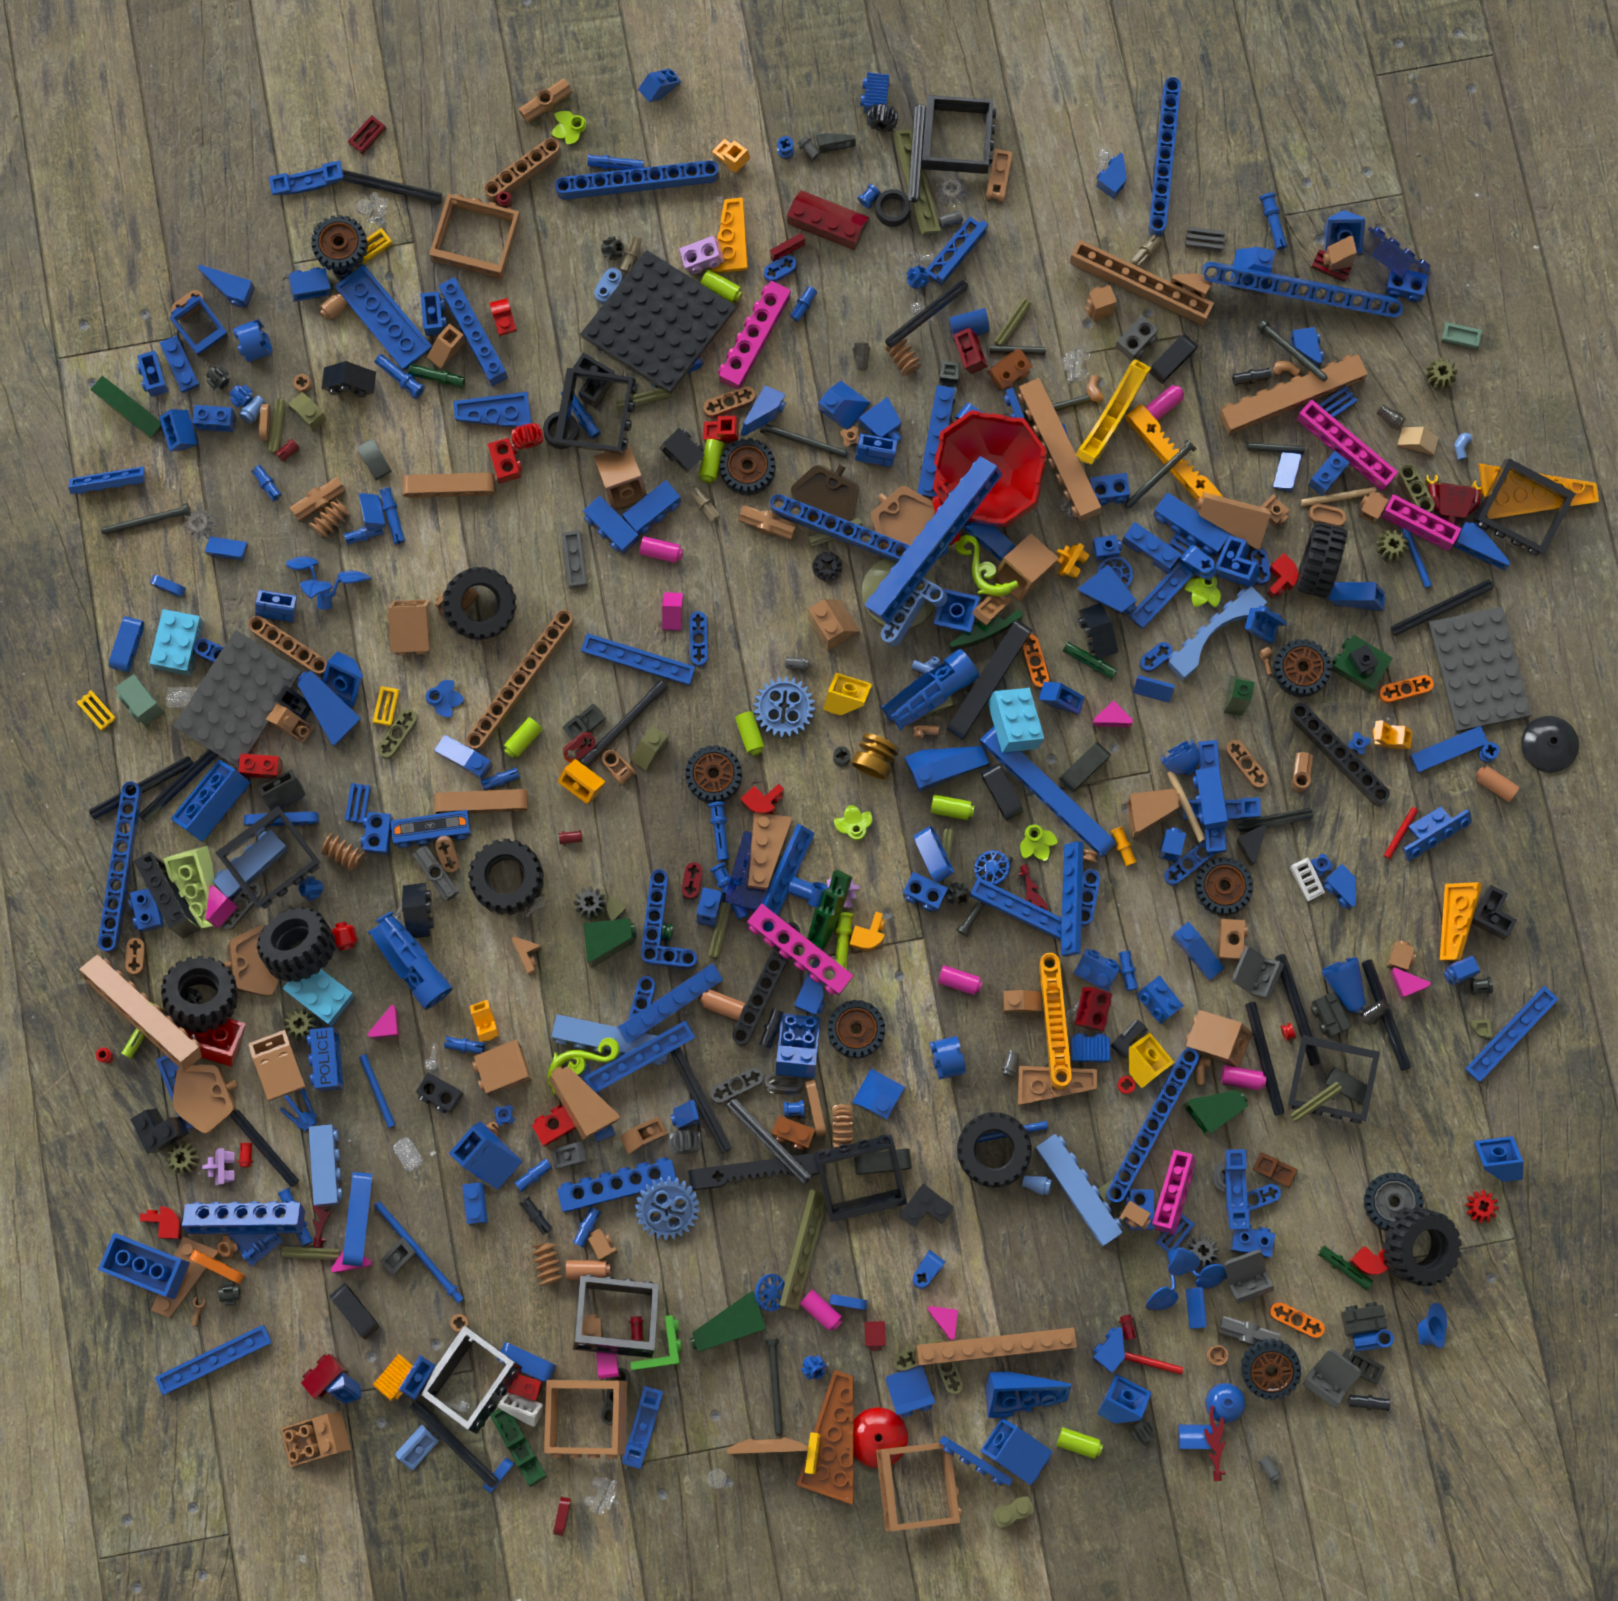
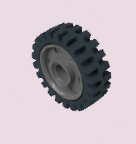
M1392 1172L1378 1176L1369 1184L1365 1191L1363 1205L1366 1215L1370 1218L1369 1220L1378 1228L1388 1231L1390 1222L1396 1220L1395 1216L1399 1213L1403 1214V1211L1406 1209H1413L1414 1207L1423 1208L1424 1200L1419 1185L1405 1174ZM1391 1197H1395L1398 1200L1397 1207L1390 1205L1389 1199Z

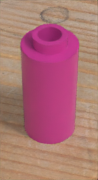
M1172 385L1146 405L1145 408L1158 421L1184 400V392L1179 386Z
M644 536L639 554L677 563L678 560L682 559L683 549H680L681 545Z
M945 965L942 967L938 984L971 995H975V992H980L983 982L979 981V976Z
M1224 1065L1221 1084L1260 1091L1261 1087L1265 1088L1266 1076H1263L1261 1071Z
M813 1289L801 1301L800 1305L828 1331L831 1328L835 1331L842 1323L840 1320L842 1316Z

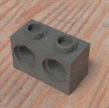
M1141 315L1119 338L1116 348L1131 361L1136 357L1139 359L1146 351L1144 348L1148 344L1152 345L1157 340L1158 328ZM1146 330L1149 333V335L1144 336L1140 333V331ZM1133 343L1137 348L1131 349L1128 347V344Z

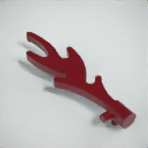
M1027 864L1020 866L1021 872L1018 873V876H1025L1026 882L1025 900H1031L1032 904L1048 910L1043 898L1032 891V888L1037 890L1038 886L1031 880Z
M313 1203L314 1211L320 1219L319 1222L315 1219L312 1220L316 1228L313 1247L321 1248V1242H326V1238H320L322 1229L332 1210L325 1212L328 1206L316 1207Z
M1211 1406L1209 1419L1212 1434H1209L1208 1430L1204 1429V1435L1208 1445L1216 1453L1215 1455L1208 1453L1215 1468V1471H1213L1214 1481H1222L1221 1475H1226V1472L1219 1471L1221 1454L1226 1441H1223L1221 1444H1219L1223 1433L1224 1419L1220 1418V1424L1216 1427L1213 1418L1214 1406Z

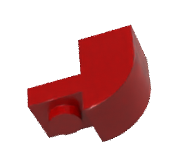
M508 298L490 302L499 337L517 332Z
M718 416L717 421L704 422L703 441L706 442L707 439L723 441L725 444L733 443L735 440L738 441L739 419L736 416Z
M1285 553L1270 566V573L1278 580L1269 588L1266 594L1271 599L1275 595L1279 597L1286 588L1291 591L1297 581V566Z
M778 784L764 796L753 786L740 800L753 814H772L776 811L773 803L777 804L784 797V788Z
M160 1206V1214H158V1210H146V1213H140L141 1222L159 1223L158 1238L182 1239V1220L173 1209Z
M1364 1246L1349 1260L1356 1269L1366 1275H1377L1389 1269L1383 1263L1384 1261L1388 1262L1384 1260L1383 1256L1385 1249H1382L1375 1256Z

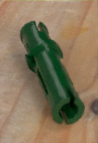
M411 364L408 374L436 381L445 386L452 385L463 388L465 385V376L450 373V371L443 372Z
M1069 641L1062 651L1093 668L1094 672L1098 671L1111 680L1117 673L1118 669L1103 662L1104 659L1100 658L1097 660L1095 656Z
M1325 1245L1318 1252L1317 1255L1330 1263L1333 1269H1338L1364 1288L1365 1291L1373 1283L1372 1279L1346 1262L1342 1255H1337Z

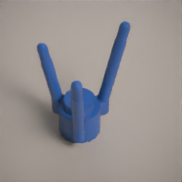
M303 1088L300 1091L309 1114L307 1111L302 1113L288 1095L284 1097L298 1117L297 1119L294 1118L284 1108H280V1111L294 1122L300 1130L303 1129L306 1132L309 1130V1127L317 1124L315 1120L317 1115L314 1113Z

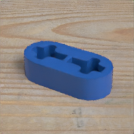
M786 255L766 266L764 269L765 280L769 283L770 281L778 282L792 274L796 270L795 258ZM786 261L791 263V268L785 266ZM770 270L772 272L777 271L775 273V277H773L772 275L768 276Z
M1255 549L1250 555V561L1257 563L1259 569L1262 570V574L1266 575L1263 580L1258 577L1255 584L1265 585L1270 578L1268 555L1263 549ZM1257 554L1263 557L1260 562L1261 565H1258V560L1254 559Z
M153 575L150 581L152 586L182 598L186 591V588L158 575Z
M1161 642L1153 647L1141 658V669L1145 672H1152L1168 660V657L1172 654L1171 645ZM1160 647L1167 649V655L1161 654L1159 657L1157 656L1160 652ZM1154 657L1155 660L1152 662V667L1144 665L1145 659L1149 661Z
M831 1294L829 1304L866 1310L868 1300Z
M506 1457L493 1473L498 1478V1483L493 1488L485 1483L483 1488L491 1494L513 1467L514 1463Z

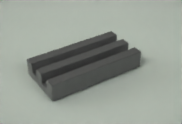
M1188 227L1186 247L1222 251L1225 231ZM1190 239L1219 242V245L1190 241Z

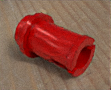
M105 1047L99 1048L96 1052V1059L101 1063H111L114 1057L111 1056L113 1053Z
M240 1143L239 1167H251L253 1163V1143Z

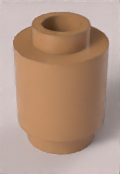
M337 293L320 306V313L326 320H333L346 309L345 306L348 303Z

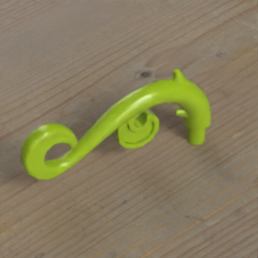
M964 535L955 543L958 554L969 556L972 553L971 550L964 549V545L967 543L974 545L972 577L980 589L977 592L978 594L996 597L1004 596L1011 593V590L1019 587L1016 580L1002 585L996 583V586L982 579V572H986L984 574L985 579L994 578L997 572L996 567L991 562L979 564L980 546L975 537Z
M611 1037L601 1040L598 1052L603 1053V1049L609 1046L611 1054L607 1057L582 1050L567 1051L559 1056L555 1052L547 1073L548 1086L551 1087L553 1095L557 1094L548 1080L553 1070L562 1067L565 1062L571 1059H576V1065L573 1062H569L568 1067L577 1075H580L586 1070L585 1059L597 1062H611L615 1060L620 1052L619 1043Z

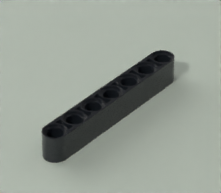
M1015 620L946 730L962 740L965 738L1033 629Z
M1296 703L1289 713L1290 719L1372 804L1376 806L1383 805L1390 796L1388 788L1305 703ZM1296 709L1302 710L1303 713H1304V716H1302V717L1297 716V715L1295 714V710H1296ZM1308 723L1316 724L1317 730L1309 729ZM1324 736L1328 737L1330 744H1324L1321 738ZM1336 750L1342 751L1343 754H1344V757H1343V758H1338V757L1335 755V751H1336ZM1354 764L1357 767V771H1350L1348 765ZM1362 778H1368L1371 783L1370 786L1364 785ZM1375 792H1381L1384 795V799H1377Z
M787 923L800 933V928L796 923ZM781 935L778 941L781 944H786L789 942V937ZM776 946L773 947L733 1030L732 1038L738 1046H745L750 1041L788 962L787 959L778 953ZM777 962L780 965V969L772 971L769 968L770 964ZM763 980H770L772 982L771 987L768 989L761 986ZM755 997H761L764 1000L760 1006H755L752 1001ZM748 1014H752L755 1017V1021L751 1024L744 1021V1017ZM738 1032L746 1033L747 1037L744 1041L736 1039Z

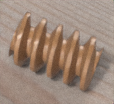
M907 339L901 340L892 348H889L887 345L885 346V350L889 352V356L893 358V362L897 364V368L901 370L903 376L912 374L922 365L917 364L920 359L919 357L913 358L916 352H909L912 346H905L908 341Z
M336 499L337 503H330L332 509L329 507L325 508L327 514L319 513L321 519L314 518L316 525L311 522L309 523V526L321 538L322 536L329 538L327 532L334 533L333 526L340 528L338 521L340 520L345 523L344 515L351 517L348 509L338 499Z
M332 832L323 844L322 854L324 856L328 854L329 859L335 858V862H341L343 867L348 866L349 871L354 870L360 865L366 852L363 851L359 855L358 847L353 851L352 843L347 847L345 846V839L339 843L340 836L332 839Z
M554 1243L540 1244L532 1247L537 1248L533 1255L539 1256L534 1260V1263L541 1264L536 1268V1271L542 1272L537 1278L544 1280L539 1283V1286L557 1283L563 1277V1275L556 1274V1272L561 1270V1267L555 1266L560 1260L553 1259L558 1254L557 1251H552V1248L557 1246Z

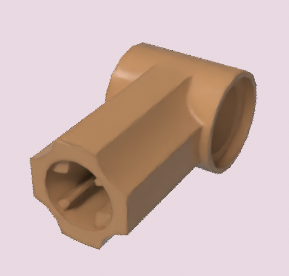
M1305 752L1296 753L1291 787L1297 793L1306 791L1311 782L1310 774L1313 755ZM1303 779L1305 785H1299L1296 780Z

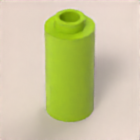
M711 270L704 274L700 283L732 304L735 301L739 302L743 294L741 287Z
M714 439L706 440L705 456L702 458L698 477L701 478L702 482L712 483V481L717 479L720 459L725 445L721 441Z
M748 711L737 715L735 720L747 754L752 756L761 754L765 746L753 712Z
M528 717L503 745L506 748L504 752L511 758L514 756L518 758L540 734L543 728L532 718Z
M934 795L930 813L968 820L969 817H973L975 806L971 805V801Z
M1064 1427L1061 1428L1056 1444L1057 1447L1093 1459L1096 1456H1100L1103 1445L1100 1444V1439Z

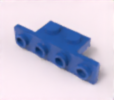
M1439 807L1411 824L1409 830L1417 840L1404 848L1406 859L1410 861L1413 858L1419 857L1426 850L1435 847L1444 839L1450 838L1462 828H1466L1472 823L1470 811L1466 809L1451 818L1442 807Z

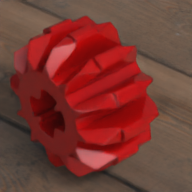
M528 423L511 431L512 442L520 450L539 446L543 442V431L540 425L536 423Z
M1481 1190L1480 1194L1474 1191V1197H1467L1471 1203H1465L1464 1206L1470 1208L1466 1215L1473 1214L1471 1217L1472 1221H1475L1478 1217V1223L1482 1224L1484 1220L1487 1223L1491 1222L1490 1217L1496 1218L1497 1215L1493 1211H1498L1499 1207L1493 1204L1497 1203L1498 1200H1491L1492 1193L1486 1196L1485 1190ZM1480 1202L1481 1204H1485V1208H1483V1210L1478 1209V1206H1480Z

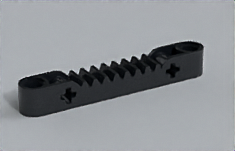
M815 1153L792 1156L810 1175L819 1174ZM778 1158L688 1170L692 1191L722 1187L728 1180L732 1183L733 1178H736L738 1182H740L741 1177L748 1181L749 1176L756 1180L757 1175L764 1179L765 1174L769 1178L772 1177V1173L779 1177L780 1172H783L784 1176H787V1173L795 1177ZM823 1164V1165H824V1169H825V1173H827V1171H826V1164ZM716 1172L724 1175L720 1182H717L715 1178L713 1179V1176H716Z

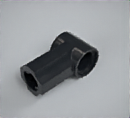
M1136 1019L1123 1034L1121 1033L1110 1047L1125 1059L1129 1055V1047L1147 1033V1027Z

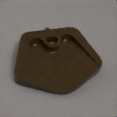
M839 464L835 472L823 465H816L792 485L791 493L796 501L847 521H852L855 514L859 487L854 481L842 476L846 467ZM812 515L809 519L812 522H816L818 516Z

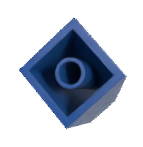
M1109 565L1105 566L1078 588L1081 595L1121 615L1123 613L1128 615L1136 608L1137 600Z
M1004 1418L1000 1419L980 1450L1029 1485H1032L1038 1479L1039 1472L1049 1462L1050 1455L1053 1452Z

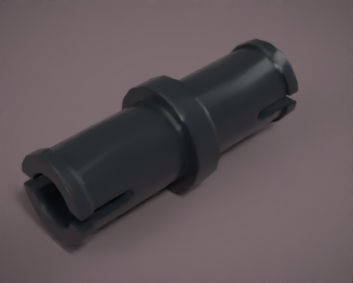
M1269 367L1259 370L1249 369L1248 372L1234 373L1232 375L1234 386L1245 383L1255 384L1256 381L1272 378Z
M772 1008L768 1022L763 1027L765 1030L759 1045L771 1049L775 1034L779 1032L778 1026L784 1012Z
M530 1197L525 1198L524 1202H520L519 1205L530 1217L529 1221L536 1225L542 1235L547 1234L548 1230H552L553 1227L544 1218L542 1210H538Z
M1350 1394L1349 1407L1367 1408L1368 1411H1371V1409L1389 1411L1390 1398H1378L1369 1394L1368 1396Z

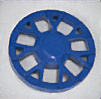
M1116 556L1105 559L1100 564L1097 573L1103 569V565L1104 567L1106 566V562L1110 561L1113 566L1111 569L1119 579L1124 577L1128 580L1125 585L1128 587L1133 578L1132 567L1128 561ZM1117 560L1123 562L1120 568L1115 566ZM1128 567L1129 573L1123 574L1122 569Z
M991 850L984 852L978 857L975 862L974 872L977 878H985V881H987L988 875L993 876L992 882L989 883L998 885L1009 875L1010 863L1002 852ZM991 855L992 859L987 861L986 856ZM1000 855L1001 859L998 862L995 861L996 856ZM984 862V867H980L979 863ZM1006 863V868H1000V864ZM985 870L986 873L980 877L978 873ZM999 872L1003 874L1000 879L996 876Z
M766 1274L760 1278L756 1285L755 1298L757 1304L765 1311H775L782 1306L779 1305L782 1294L779 1295V1290L782 1289L783 1293L785 1282L779 1275ZM769 1277H771L772 1284L768 1282ZM761 1285H765L764 1289L760 1290ZM762 1296L765 1298L763 1302L760 1299ZM771 1300V1308H767L768 1303Z

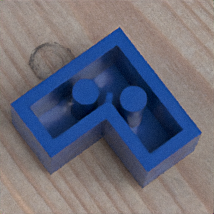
M1229 535L1214 569L1220 578L1248 587H1254L1260 569L1257 563L1246 560L1250 551L1246 540Z

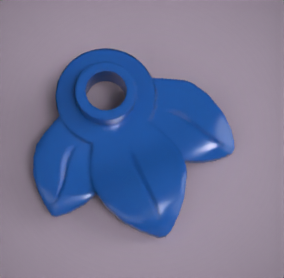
M443 680L437 687L429 689L426 693L428 704L435 707L437 714L447 718L452 717V708L459 706L464 701L463 696L453 690L455 685L453 680ZM433 695H439L438 700H433L432 697Z

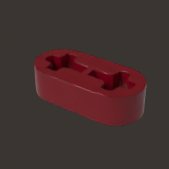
M583 732L563 748L565 760L570 763L575 759L578 761L592 750L596 743L593 734ZM583 738H591L589 740L590 744L587 745L586 743H584ZM577 749L575 756L569 755L568 750L574 751Z
M691 862L685 868L682 893L687 899H694L699 894L703 874L699 863ZM696 867L699 873H696L694 879H691V872L688 871ZM690 882H693V889L696 892L688 895V891L685 889L690 887Z
M561 1496L553 1535L564 1536L571 1498Z

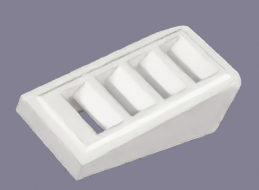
M1308 857L1290 866V870L1307 902L1325 893ZM1306 866L1307 869L1301 872L1298 871L1299 868ZM1307 873L1310 874L1309 877L1302 880L1301 876ZM1311 880L1314 881L1313 884H1311V885H1309V886H1307V887L1305 886V883H1307V882H1309V881H1311ZM1317 887L1318 890L1310 894L1308 893V890Z
M508 1392L498 1405L499 1409L533 1427L536 1426L543 1414L542 1403Z

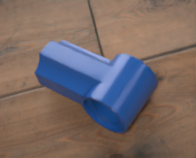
M794 877L788 891L789 894L808 900L807 902L811 906L820 907L824 889H828V886L820 882L810 883Z
M1389 1330L1353 1334L1356 1352L1386 1348L1391 1346L1394 1341V1336ZM1381 1333L1388 1335L1389 1341L1387 1344L1380 1343L1379 1335Z

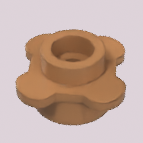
M853 426L851 429L841 430L840 435L843 436L844 446L849 447L858 444L859 435L857 427Z
M228 1235L224 1236L223 1241L218 1244V1251L224 1257L232 1258L234 1257L233 1253L238 1250V1245Z

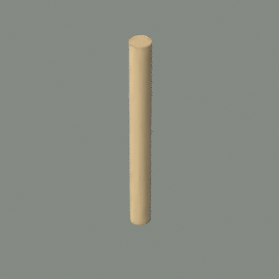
M1370 487L1301 499V506L1368 496L1371 491L1375 493L1376 488Z
M1170 771L1167 773L1173 787L1176 788L1177 794L1180 793L1181 805L1198 842L1201 843L1206 838L1176 774Z

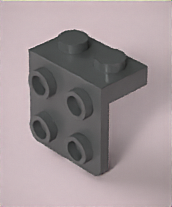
M1245 947L1238 966L1234 971L1232 981L1249 994L1270 1000L1284 964L1280 961L1263 957L1251 947Z
M1261 1250L1251 1251L1224 1263L1228 1285L1237 1304L1274 1291V1286L1266 1272Z
M1329 1349L1309 1371L1303 1385L1321 1397L1326 1403L1336 1408L1340 1404L1345 1392L1360 1377L1362 1371L1334 1349Z

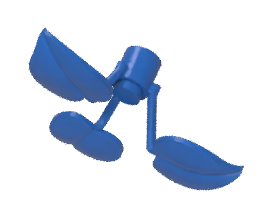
M301 556L286 561V566L291 569L304 570L308 568L311 570L313 580L302 581L300 587L310 599L317 595V608L323 610L332 608V597L336 596V589L340 582L350 584L366 580L372 581V578L363 572L355 570L343 571L338 573L333 590L330 591L332 589L330 582L317 581L313 567L318 565V561L315 558Z
M1180 1247L1171 1250L1167 1254L1170 1262L1168 1271L1171 1274V1288L1162 1287L1156 1290L1148 1299L1145 1308L1149 1310H1164L1177 1302L1179 1296L1174 1291L1175 1276L1187 1274L1191 1271L1198 1278L1196 1285L1203 1289L1217 1286L1227 1277L1225 1267L1220 1264H1211L1206 1266L1201 1273H1197L1195 1269L1199 1267L1200 1259L1196 1254Z

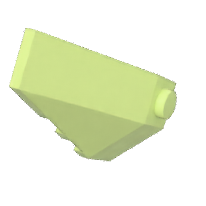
M208 847L196 848L163 858L170 880L175 882L180 890L178 893L187 901L189 910L201 928L213 926L206 920L209 887L211 885L215 886L213 882V864Z

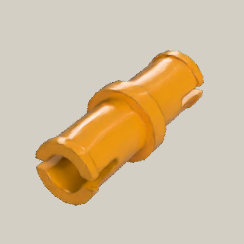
M1123 827L1112 830L1111 833L1118 846L1116 849L1120 851L1125 866L1136 863L1137 860L1130 847L1131 842H1128Z

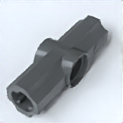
M427 845L416 850L413 854L414 858L445 902L453 899L459 891ZM435 869L441 870V874L437 878L431 877V873Z
M1222 1316L1218 1333L1238 1338L1239 1341L1255 1345L1257 1341L1263 1342L1262 1339L1269 1341L1273 1338L1279 1341L1281 1335L1278 1332L1260 1328L1257 1324L1247 1321L1241 1322L1226 1316Z

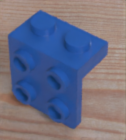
M922 1366L886 1377V1383L896 1415L901 1414L903 1418L913 1415L912 1410L920 1408L921 1412L932 1409L931 1404H934L935 1400Z

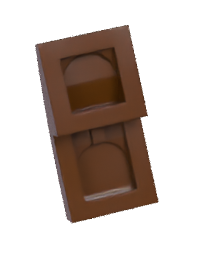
M1260 1152L1252 1169L1289 1188L1298 1171L1296 1168Z

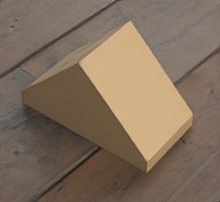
M1404 427L1401 429L1397 446L1434 456L1439 437L1425 427Z

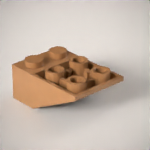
M285 1030L248 1043L268 1102L306 1088L291 1041Z
M342 1411L324 1414L281 1428L290 1467L351 1450Z

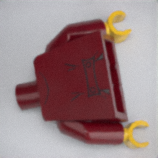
M1427 475L1425 483L1434 501V509L1439 514L1446 515V521L1456 526L1457 517L1466 518L1467 515L1472 514L1480 505L1482 487L1476 485L1477 480L1474 481L1472 486L1441 482L1436 484L1438 476L1435 475L1434 481H1431L1428 478L1429 475Z

